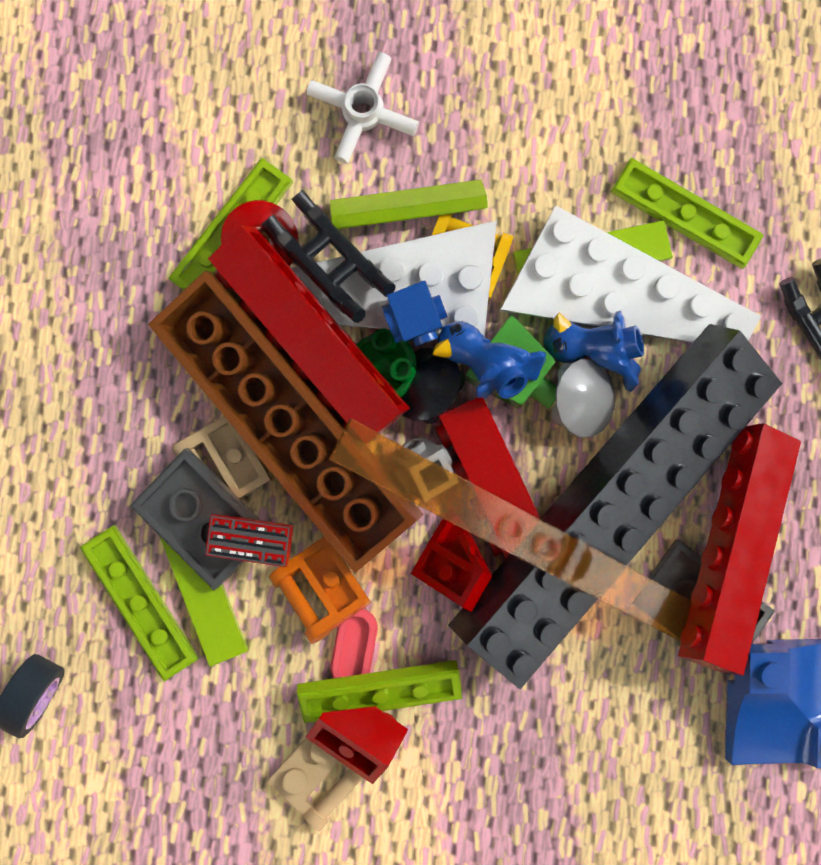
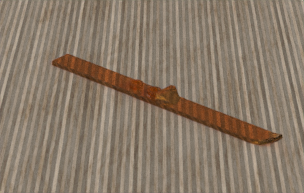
M349 419L329 460L681 642V633L686 626L691 606L689 599L363 424Z

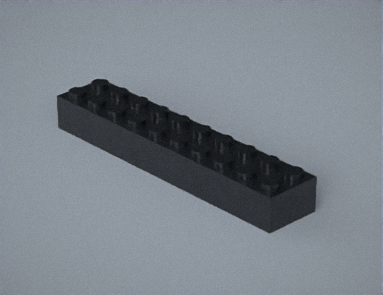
M709 324L493 572L492 578L473 611L470 612L462 608L448 624L469 648L519 690L782 385V382L740 330Z

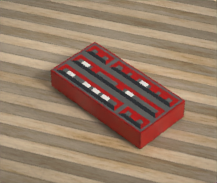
M211 514L205 555L287 567L289 565L294 525Z

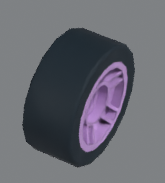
M33 654L26 659L0 695V729L17 738H24L43 716L62 682L65 669L39 654Z

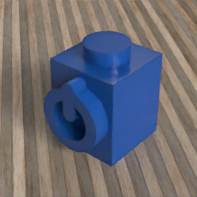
M425 280L387 295L389 304L382 306V309L396 343L402 340L406 343L414 341L415 346L418 347L438 339L436 332L443 328L441 320L448 316L440 295L432 297Z

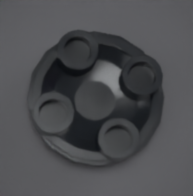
M434 347L421 348L414 352L417 359L416 374L410 387L401 397L410 408L402 417L412 421H423L426 424H433L440 419L439 415L443 414L454 403L459 391L465 384V376L460 371L458 363L445 357L433 355Z

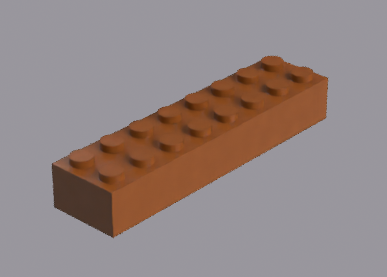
M205 270L148 325L356 573L424 514L410 497L401 490L394 478L361 440L357 441L348 434L343 426L344 419L335 409L331 410L321 402L317 395L319 391L310 379H304L294 370L291 364L293 359L284 348L279 349L268 339L265 333L267 328L258 318H252L244 311L240 305L242 299L234 289L227 288L217 279L215 273Z

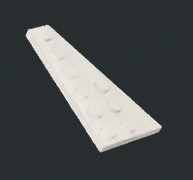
M558 206L553 208L499 310L508 313L531 315L543 319H554L560 312L569 322L590 327L612 324L615 312L621 310L625 319V328L637 325L643 335L693 343L709 324L740 330L749 341L761 318L755 312Z
M497 220L361 252L367 260H370L382 271L383 275L395 284V291L425 280L431 296L440 295L448 316L441 320L443 327L451 322L463 321L475 326L482 335H485ZM341 256L316 263L329 274L345 258ZM299 267L291 268L339 325L371 329L385 328L390 330L382 306L389 304L388 297H385L377 289L372 288L366 283L357 271L339 285L366 312L361 322L354 323L328 300V297Z

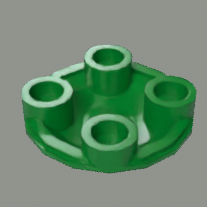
M385 328L378 329L373 334L361 339L356 345L397 394L402 397L410 387L416 374V356L409 343L404 342V340L396 343L390 330Z

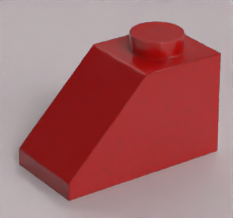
M376 706L323 712L305 738L362 778L374 784L389 767L408 729L397 722L391 714L381 711Z

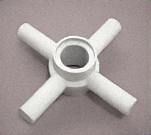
M377 53L365 84H356L349 88L346 93L313 80L308 85V96L342 108L343 116L348 125L334 158L343 164L349 163L361 132L374 128L378 123L411 136H415L418 129L419 121L383 107V101L378 91L391 62V57L385 53ZM361 103L372 106V109L366 113H358L353 110Z

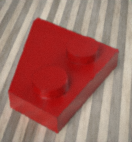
M448 508L410 574L462 608L472 612L492 575L462 516Z

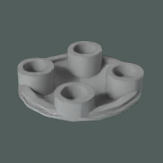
M579 359L573 363L563 364L558 370L559 381L556 387V404L552 409L553 421L559 426H565L568 432L578 437H593L605 429L614 411L615 390L611 377L604 367L598 365L593 360Z

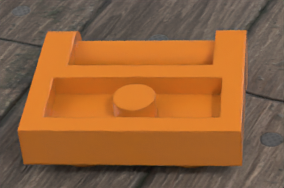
M325 536L290 559L287 567H279L269 575V579L274 587H280L305 626L306 631L304 634L310 644L322 640L333 629L372 603L340 554ZM301 571L329 612L321 620H319L293 579Z

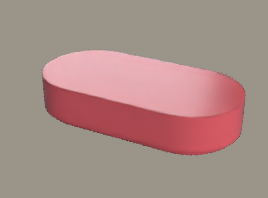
M362 609L337 627L330 666L332 678L370 673L378 630L376 618L370 611Z

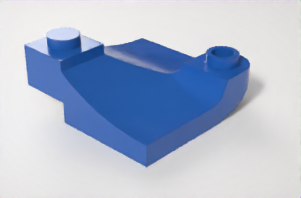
M821 639L767 640V644H751L744 676L735 674V680H727L725 759L731 765L802 763L815 768H821Z

